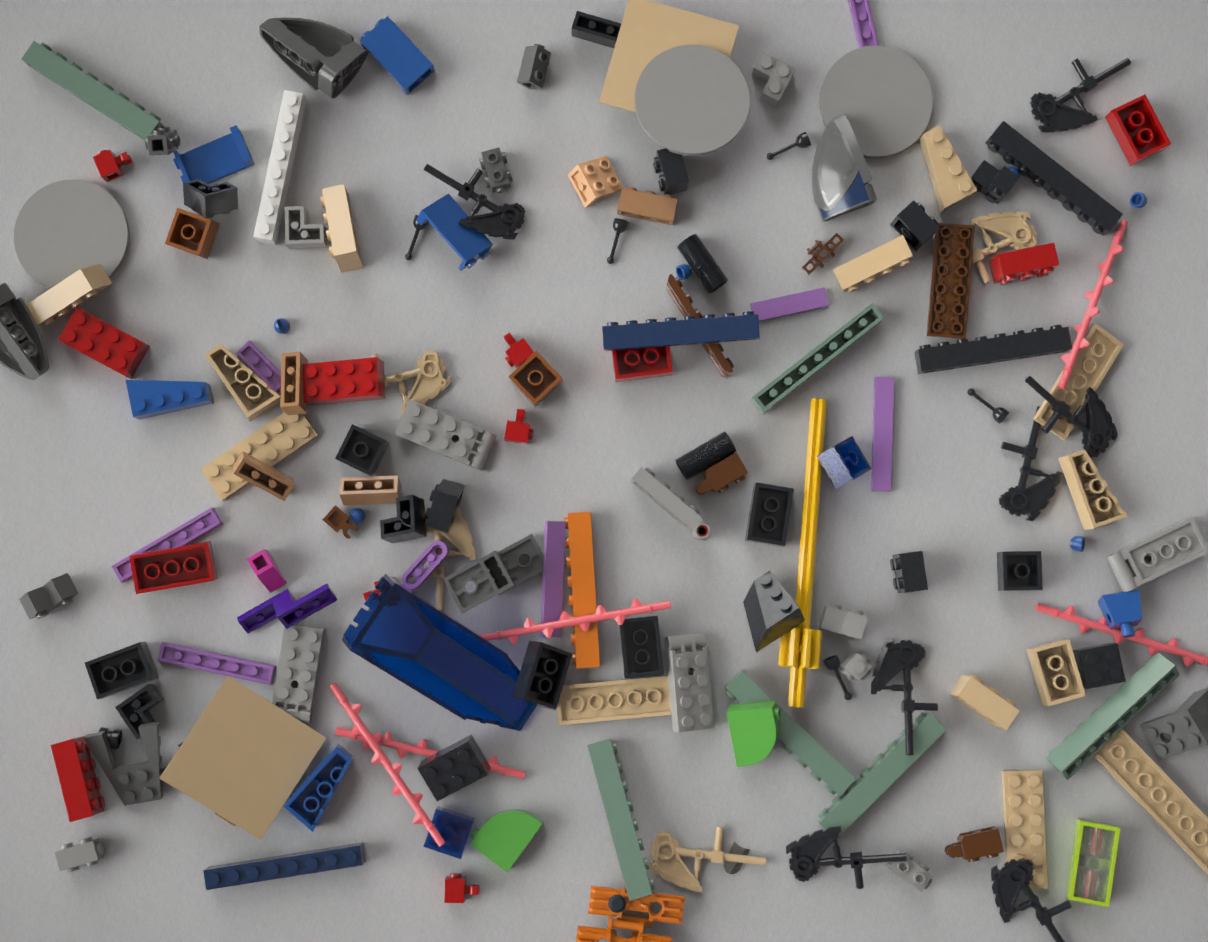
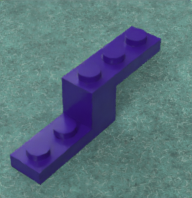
M328 584L321 586L298 600L295 599L289 589H286L238 616L237 619L247 634L275 618H278L284 627L288 629L338 599Z

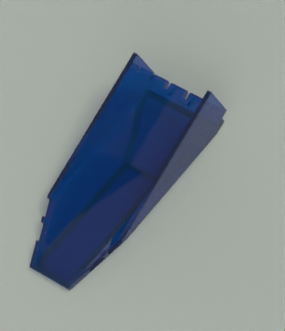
M387 574L382 576L375 586L380 591L379 594L372 591L364 603L369 609L366 610L361 607L353 619L358 624L357 627L350 624L343 634L342 641L348 649L464 720L470 719L483 724L489 723L521 731L537 705L512 697L520 670L512 662L508 654Z

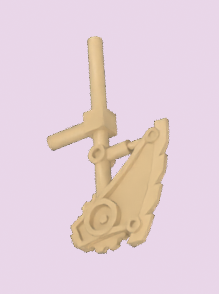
M1006 211L1001 212V214L991 213L987 214V216H978L970 220L972 225L975 224L977 228H980L983 240L987 248L982 250L980 248L974 250L972 265H976L984 284L991 281L982 262L985 256L993 255L996 251L1007 246L1014 247V250L1034 247L1037 244L1035 238L1037 232L1034 231L1033 225H1029V222H1026V219H1031L1028 212L1015 211L1013 213ZM986 231L997 234L1005 239L993 244Z
M434 350L424 352L421 360L418 359L417 367L414 370L396 373L388 377L384 375L385 388L395 382L398 384L399 392L402 394L404 401L402 404L403 408H401L402 414L409 399L425 405L429 399L432 400L437 397L440 390H445L451 384L449 376L446 380L443 378L445 375L444 371H446L443 359L440 360L438 353H435ZM378 354L371 355V358H372V357H378V358H379ZM417 377L409 395L406 397V388L403 380Z
M459 506L449 532L426 526V531L435 536V541L443 542L444 536L461 551L449 550L447 557L464 555L465 557H470V560H476L475 548L471 543L473 542L472 534L467 530L469 526L467 521L461 517L464 515ZM442 548L437 549V555H440ZM442 562L430 575L436 578V620H444L443 578L446 577Z
M716 826L714 849L711 851H703L699 848L696 850L681 848L678 845L679 841L673 839L669 832H666V830L659 831V834H656L654 839L655 842H652L650 846L652 848L650 854L653 855L652 859L654 862L648 861L650 871L656 875L659 873L664 880L670 883L672 881L676 886L682 888L685 886L691 891L702 893L703 887L700 886V881L698 880L702 858L711 859L710 861L713 863L729 861L764 866L766 858L724 853L722 850L724 827ZM680 856L695 858V876Z

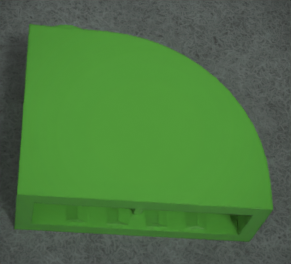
M776 701L730 705L726 713L737 767L749 766L762 761L771 752L779 736L780 708H777Z
M504 810L491 816L480 829L475 828L470 835V838H472L470 845L508 872L542 826L543 821L524 810Z

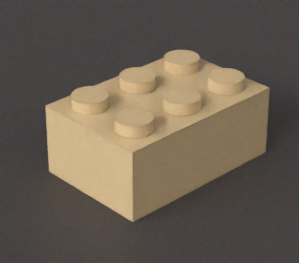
M1060 639L1026 649L1042 705L1052 706L1086 696L1069 639Z
M970 674L969 676L962 675L949 694L997 728L1007 730L1020 711L1015 708L1016 703L1008 698L1000 697V692L993 687L982 685L984 681L979 677Z

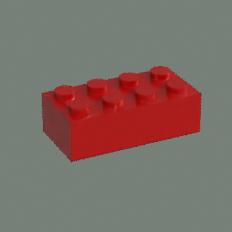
M76 307L58 341L130 379L133 378L150 347L146 343Z
M378 357L303 364L304 402L315 406L385 399L384 362Z
M211 541L137 553L129 556L136 594L210 582L218 579Z
M85 736L51 745L69 822L88 818L105 811V800L99 790L101 788L100 780L95 774L96 763L91 758L90 748L84 740Z

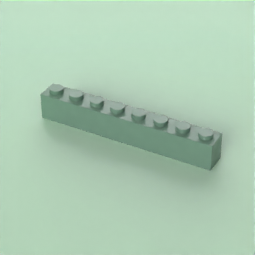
M33 41L21 58L29 67L144 141L149 134L153 133V130H158V127H164L160 122L161 118L152 112L150 115L144 112L145 108L136 102L135 104L130 103V99L121 92L116 94L113 92L114 88L104 82L102 85L98 82L96 76L90 72L85 74L82 72V67L74 62L72 64L68 63L65 56L59 52L54 54L51 52L52 49L43 42L39 44Z
M872 303L751 398V402L763 415L880 323L884 317Z
M1160 653L1151 657L1140 670H1137L1126 683H1123L1112 696H1109L1104 704L1094 710L1089 718L1080 723L1073 733L1066 736L1058 747L1050 751L1046 759L1051 767L1066 780L1071 778L1180 675L1176 666Z
M741 670L725 686L727 689L726 694L733 701L737 699L742 704L773 701ZM777 705V708L779 707L781 710V719H779L780 731L777 740L780 739L784 743L782 747L790 755L795 753L799 757L796 761L804 768L808 766L813 770L811 775L818 781L822 779L827 784L825 788L832 795L837 793L841 796L856 778Z
M920 713L915 718L916 722L913 724L914 755H906L904 729L901 732L902 736L897 741L893 740L887 746L888 750L884 754L880 753L873 760L874 764L870 768L866 767L859 774L861 777L856 782L854 781L842 796L837 795L833 799V805L829 809L825 808L819 813L817 821L825 830L830 827L841 826L842 832L839 833L840 836L946 731L942 724L931 713Z
M610 739L589 744L590 757L629 901L652 895V890L655 887L652 877L648 878L646 870H649L647 858H643L641 854L644 846L642 839H637L635 832L639 828L636 819L632 820L630 812L634 811L631 799H626L625 792H628L626 781H622L620 773H623L621 762H616L614 755L618 753L615 742L611 743Z

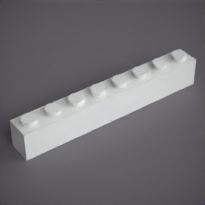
M284 90L253 235L261 243L277 245L307 102L303 93Z

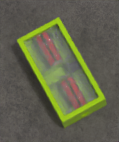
M1077 819L1066 889V897L1069 900L1109 907L1121 828L1115 825Z

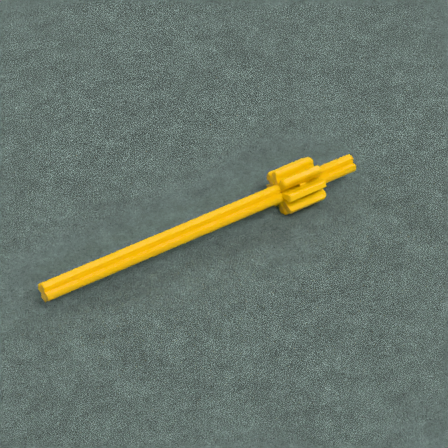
M813 398L811 399L796 591V604L799 606L805 621L780 637L778 664L782 667H791L788 706L804 708L807 669L818 670L820 668L822 631L810 629L826 422V399Z

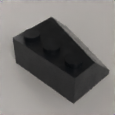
M770 570L753 581L743 603L757 653L804 622L805 618L799 606Z

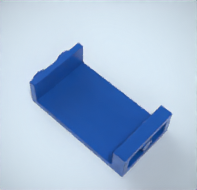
M388 16L385 19H380L371 31L365 32L361 37L360 43L362 47L367 49L400 84L406 95L411 93L435 71L433 64Z
M237 125L230 127V134L183 154H180L177 150L173 152L176 157L173 161L177 169L182 171L183 175L180 177L183 183L200 179L209 184L255 164Z
M448 193L422 209L416 221L420 225L428 221L463 260L458 268L462 271L466 267L468 269L473 267L477 260H484L488 257L493 243L485 234L478 233L474 229H468L459 224L461 218L465 219L468 215Z

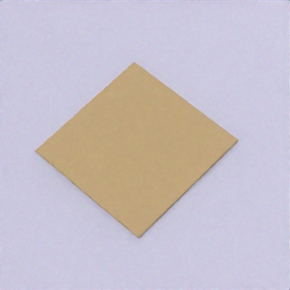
M628 0L599 103L636 113L635 90L642 71L653 58L668 49L683 45L709 47L730 58L739 25L650 0Z
M227 675L159 779L261 840L326 740V737Z

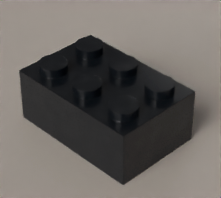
M754 483L745 541L780 547L786 545L794 493L793 488Z
M658 616L625 619L623 625H619L624 677L634 678L664 674Z
M529 641L512 697L543 708L556 710L573 653L542 642Z
M139 642L85 662L97 700L159 678L147 642Z
M471 734L422 760L417 769L438 802L487 776L491 767Z

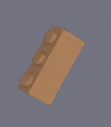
M634 187L622 188L617 215L673 225L678 199H674V196L668 194L663 196L656 195L655 192L648 190L640 192Z
M301 352L282 353L280 407L288 415L307 414V403L304 402L303 364H308V360Z
M244 451L241 452L233 465V474L283 501L286 500L295 486L293 478Z
M398 475L341 477L339 495L343 505L395 504L396 498L401 497L402 486Z

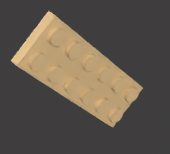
M1092 323L1087 330L1084 339L1090 345L1080 349L1072 369L1073 373L1069 377L1065 390L1057 388L1063 374L1062 371L1049 392L1058 401H1064L1071 407L1069 411L1072 414L1084 403L1088 387H1091L1094 391L1097 390L1124 346L1122 342L1096 323ZM1044 400L1033 419L1044 426L1054 413L1051 410L1053 406ZM1060 417L1050 432L1061 440H1066L1074 425L1069 424L1065 417Z
M283 412L201 468L221 500L224 501L249 484L248 481L233 474V465L242 451L274 467L319 435L304 414L288 415L286 412Z
M668 675L563 685L557 706L559 725L671 715Z
M1003 770L1002 786L1006 862H1010L1011 859H1029L1033 862L1034 866L1033 879L1029 881L1030 888L1048 889L1043 771Z

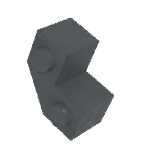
M66 573L51 579L40 588L26 592L19 600L29 620L35 617L41 619L49 615V611L60 605L65 606L73 602V598L78 594V591L69 574Z

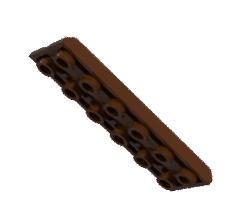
M938 223L940 229L935 233L927 336L966 339L975 226Z
M670 274L666 290L684 317L696 316V319H702L703 316L700 311L693 308L691 304L693 301L688 293L685 294L681 289L683 285L679 278H674ZM701 344L720 375L724 378H729L733 373L732 368H734V365L729 358L724 357L722 353L724 350L721 344Z

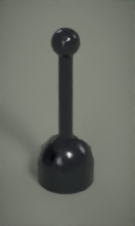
M807 133L799 134L795 143L774 153H768L767 159L772 160L774 156L796 146L800 148L811 146Z
M415 215L413 220L416 231L409 251L405 254V259L408 261L412 259V251L419 231L425 229L429 223L428 221L420 225L416 221L419 215Z
M614 218L613 228L616 231V236L610 257L607 258L609 264L614 263L613 257L620 233L628 228L629 222L626 220Z
M968 389L967 393L969 396H974L993 411V418L999 424L1009 414V411L1005 408H994L977 395L974 389Z
M838 655L823 660L826 668L835 672L845 693L844 698L851 700L852 694L848 693L838 671L840 667Z

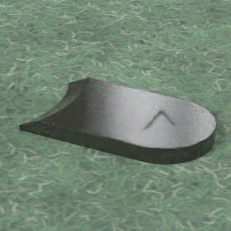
M734 841L729 854L747 856L750 849H745ZM724 861L723 866L727 873L736 874L743 863Z

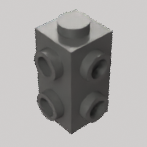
M540 44L525 47L517 83L530 90L543 88L551 52L544 49L545 47Z
M168 126L158 127V130H153V133L147 136L145 146L149 150V155H169L179 149L180 136L177 135L176 129L170 130Z
M499 147L481 152L482 158L479 161L482 170L486 169L488 175L484 177L487 188L491 187L492 193L506 192L508 188H511L510 182L513 180L510 170L506 171L504 165L508 163L505 152L501 153Z

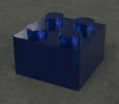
M853 436L817 456L821 466L827 472L831 483L836 489L872 469Z
M438 806L432 823L435 824L436 829L446 843L439 847L428 832L423 847L461 859L475 818Z

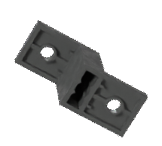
M530 534L499 552L495 550L443 578L461 614L488 599L501 595L542 573L544 554L533 534ZM523 554H527L530 557V562L527 565L519 563V557ZM468 581H473L476 585L475 590L471 593L467 592L464 588L465 583Z
M1208 688L1194 692L1175 712L1143 722L1140 725L1159 759L1208 745ZM1163 732L1169 734L1171 740L1165 738Z

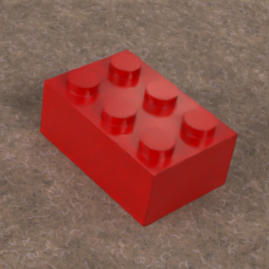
M1146 94L1111 110L1105 116L1130 166L1164 151L1171 145Z
M1055 243L999 253L989 261L993 283L1006 285L1012 283V280L1015 279L1021 282L1029 280L1031 276L1037 275V278L1048 276V273L1054 272V269L1059 266Z
M670 346L611 351L615 382L672 376L673 374Z

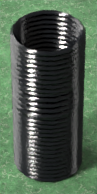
M693 234L677 246V249L684 256L683 258L686 259L694 274H696L710 294L722 287L728 279L720 266L716 264L706 246L703 245L704 243L701 242L698 235Z
M723 431L692 451L690 450L687 454L685 453L684 456L682 455L675 459V462L684 478L690 480V478L692 479L693 476L695 477L713 466V464L715 465V463L717 464V462L736 453V448L728 434Z

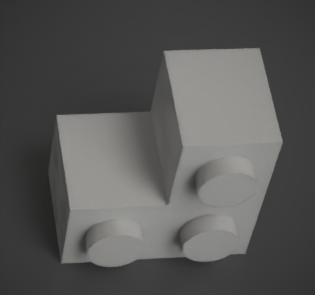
M763 51L751 75L767 83L762 91L760 100L776 108L796 68Z
M304 206L285 207V244L289 249L328 248L327 228L324 224L308 225V211Z
M832 603L830 606H824L818 628L853 639H862L868 618L863 616L864 612L855 609L843 611L841 610L842 606Z

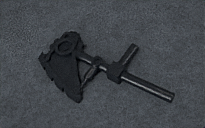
M1078 58L1073 60L1071 63L1082 80L1079 86L1071 88L1067 93L1058 98L1056 96L1053 97L1052 94L1048 93L1045 95V93L1042 94L1040 92L1038 94L1035 93L1030 98L1032 100L1030 104L1033 108L1031 110L1032 115H1035L1034 118L1043 123V126L1039 125L1038 127L1041 132H1062L1069 129H1077L1082 127V125H1089L1097 121L1096 115L1093 116L1092 113L1087 112L1079 94L1092 90L1098 85L1097 83L1131 65L1130 59H1124L1095 77L1093 75L1088 76ZM1074 99L1082 111L1065 106L1063 103Z
M426 164L424 171L458 190V196L468 201L471 198L476 201L472 208V213L465 219L461 218L460 225L468 229H474L481 234H489L488 236L515 240L518 233H514L516 229L519 230L522 224H524L525 220L523 218L526 211L521 204L508 205L506 203L503 206H497L487 200L486 195L475 193L474 186L483 174L482 170L476 169L468 183L465 182L462 185L431 165ZM481 207H486L492 211L491 213L475 215Z
M1031 376L1026 378L1025 382L1053 406L1051 410L1054 413L1041 429L1043 432L1048 434L1060 417H1065L1069 424H1073L1083 433V448L1090 458L1098 457L1100 452L1104 453L1105 449L1109 447L1108 441L1110 438L1116 440L1118 433L1115 424L1112 423V417L1109 411L1106 410L1103 401L1099 400L1098 394L1091 387H1088L1086 390L1087 394L1085 395L1084 403L1072 414L1069 411L1071 407L1064 401H1058ZM1085 407L1086 425L1080 421V416L1084 412Z
M1035 420L1033 421L1028 445L1021 447L1007 442H1002L1001 449L1022 454L1024 462L1020 468L1021 474L1018 486H1015V488L1011 487L1008 489V492L1000 495L999 505H1001V508L1008 510L1010 515L1021 516V514H1027L1028 518L1026 520L1031 522L1040 515L1041 512L1039 511L1046 508L1050 502L1047 500L1055 494L1056 489L1054 488L1060 483L1063 474L1059 471L1056 474H1046L1041 470L1031 468V462L1036 459L1038 448L1035 446L1041 425ZM1028 474L1046 477L1040 482L1025 488Z
M887 639L881 649L883 651L877 657L876 663L878 664L873 670L872 677L874 679L871 682V694L876 695L882 689L904 692V700L901 701V711L905 715L906 755L912 756L914 755L912 713L915 710L938 711V703H915V700H912L911 670H913V667H918L919 662L925 657L924 647H921V644H913L911 640H901L900 643L893 644L892 641L894 639ZM903 670L904 685L892 684L891 686H886L894 676Z
M841 826L830 827L825 831L823 829L815 831L810 836L809 834L802 836L798 841L795 840L786 846V854L792 853V858H789L790 870L794 871L793 874L798 881H809L813 874L816 875L818 873L817 869H820V866L841 868L843 865H851V869L854 868L857 889L864 888L863 864L907 861L906 853L862 856V852L850 853V857H842L837 841L839 833L842 832ZM834 842V858H821L827 848Z
M1025 858L1019 860L1011 859L1001 869H998L997 865L991 868L993 894H996L995 903L997 908L1000 907L999 913L1004 923L1010 922V918L1014 913L1033 907L1036 910L1038 921L1042 926H1046L1055 942H1065L1052 923V917L1072 908V905L1067 900L1050 909H1047L1046 906L1042 907L1039 897L1033 893L1029 886V881L1033 879V862ZM1022 889L1029 900L1014 908Z

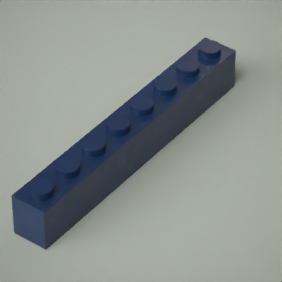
M754 311L742 312L743 315L735 316V313H724L723 317H715V314L703 315L704 318L696 319V316H685L684 320L677 321L676 317L665 318L664 322H657V319H647L645 323H638L637 320L626 321L625 325H618V322H608L607 326H602L603 348L605 351L760 340L759 316L754 314Z
M361 842L210 866L203 870L206 890L361 866L366 862L364 844Z

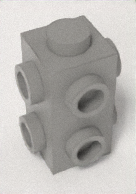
M851 652L840 664L841 673L851 681L865 680L871 673L869 671L872 668L869 664L871 660L863 653Z
M87 837L79 840L80 844L73 846L71 842L60 846L61 850L55 852L59 870H67V873L79 870V866L86 864V867L98 864V860L104 857L103 843L99 841V838L92 840V837Z
M904 850L902 853H906L907 861L887 863L886 867L921 892L923 889L926 890L932 882L931 877L933 875L928 872L930 868L921 862L917 865L912 861L913 856Z

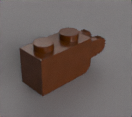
M734 453L707 469L704 474L705 480L700 482V484L698 483L695 487L697 494L702 495L710 490L713 493L718 491L720 494L729 489L728 484L733 481L737 484L746 479L744 475L748 471L738 454Z
M995 826L960 833L957 837L958 842L945 847V852L949 857H962L968 860V862L979 861V857L983 856L994 858L999 856L998 853L1004 852L999 829Z

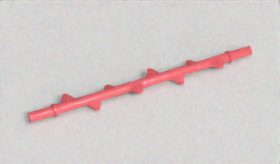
M1126 220L1120 221L1116 234L1113 236V242L1107 258L1098 265V268L1102 271L1095 289L1085 293V297L1090 302L1082 323L1074 328L1078 332L1070 353L1061 356L1066 366L1063 368V374L1057 387L1060 390H1065L1069 377L1073 373L1072 369L1080 349L1090 345L1084 338L1092 317L1100 313L1096 306L1103 288L1113 284L1114 280L1108 274L1116 254L1124 249L1120 246V243L1123 241L1122 237L1128 224Z
M634 599L631 608L607 612L602 605H598L595 614L570 618L565 611L562 612L558 621L535 624L531 618H527L524 627L480 634L479 640L480 642L508 638L512 644H516L519 635L542 631L547 638H551L554 629L579 625L585 632L588 631L591 622L615 619L619 625H623L626 616L671 608L670 601L642 605L638 599Z
M1036 604V611L1079 624L1080 633L1084 634L1092 628L1113 635L1114 641L1118 645L1124 639L1148 646L1149 655L1152 656L1159 650L1183 658L1184 666L1189 667L1194 661L1199 662V664L1208 665V657L1203 654L1199 655L1180 649L1177 640L1174 638L1167 644L1145 637L1143 628H1138L1134 632V636L1124 638L1121 629L1109 628L1104 616L1096 622L1077 616L1074 606L1071 605L1065 611H1061L1059 608Z
M333 683L329 688L355 724L351 734H362L375 753L371 763L382 764L395 782L392 791L393 795L403 794L415 811L416 815L412 821L413 824H424L426 831L431 834L437 845L441 847L446 842L436 829L435 824L431 822L420 806V801L423 797L422 793H411L399 775L403 765L401 763L391 764L378 745L382 735L380 733L371 734L358 716L362 706L360 704H350L349 699L345 697L338 685Z
M336 728L335 735L352 738L354 741L360 740L363 743L364 749L368 750L370 748L362 734L352 735V730ZM388 731L381 737L378 745L396 749L401 759L408 752L428 757L439 752L428 749L425 739H422L417 746L394 741L391 732ZM493 756L488 761L491 772L521 779L525 777V771L509 768L506 765L505 767L500 766L497 756Z

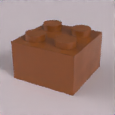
M177 208L165 244L208 259L220 223Z
M537 351L508 376L509 380L534 407L539 405L563 382V378Z

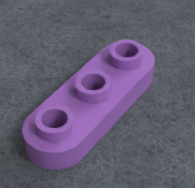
M442 541L431 543L404 573L402 577L403 585L411 590L418 589L447 558L449 554L448 546ZM438 548H442L440 555H437ZM426 562L429 563L428 569L423 567ZM416 577V582L412 584L411 578Z

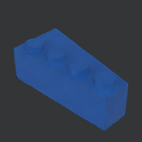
M126 380L132 415L139 420L214 404L211 386L206 382Z
M338 743L284 803L283 807L312 832L346 772L353 755Z

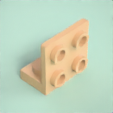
M607 156L578 164L568 174L585 208L591 206L599 197L620 191L623 188Z

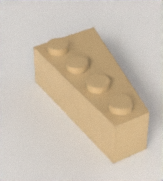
M939 125L924 133L919 142L925 163H927L929 178L932 181L933 192L937 199L940 214L972 197L977 189L942 127Z
M345 185L322 189L323 196L320 197L322 207L326 209L323 217L325 224L329 226L326 234L328 241L332 243V246L329 247L331 258H335L341 273L364 268L358 254L360 248L356 235H354L356 234L353 219H351L353 215Z
M902 235L833 269L842 290H848L849 293L858 289V285L864 282L868 284L876 280V277L881 274H889L894 271V268L909 264L914 260V257Z
M101 264L82 268L26 304L37 326L42 324L48 326L56 321V317L66 315L70 312L69 309L78 307L84 303L83 301L97 295L98 292L113 283Z
M222 344L205 354L207 360L249 421H252L280 403L281 396L274 392Z
M1085 449L1058 458L1084 530L1094 529L1128 517L1126 512L1122 511L1117 498L1109 491L1106 481L1102 480L1098 474V469Z

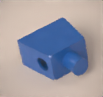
M1139 590L1102 595L1098 600V604L1109 628H1121L1124 638L1134 636L1133 626H1137L1142 620Z

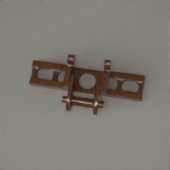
M836 233L824 246L821 244V241L815 240L816 244L811 249L807 248L808 255L811 254L813 257L802 269L810 275L819 265L823 268L824 264L822 262L830 254L832 257L835 256L833 251L844 239ZM836 237L840 240L837 244L833 242ZM829 244L833 245L832 249L828 247ZM820 247L821 249L815 254L814 251ZM821 250L826 251L825 257L820 256ZM809 264L813 265L811 270L806 268Z

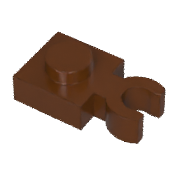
M336 505L322 519L337 533L342 529L343 535L348 539H351L348 529L353 528L355 531H358L355 525L347 523L351 518Z

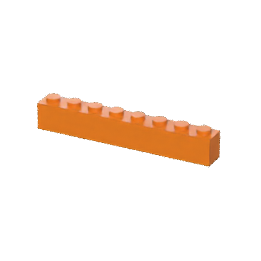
M591 512L568 513V518H564L566 522L565 529L569 530V537H565L566 548H570V556H566L567 568L571 567V575H567L568 587H572V595H569V606H573V614H570V618L595 614L597 610ZM591 622L588 631L585 632L579 625H574L575 633H571V645H575L576 653L572 655L573 664H576L577 668L600 667L597 622Z

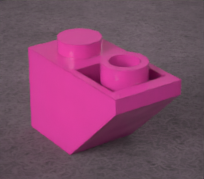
M263 549L247 559L258 579L270 593L287 584L268 550Z

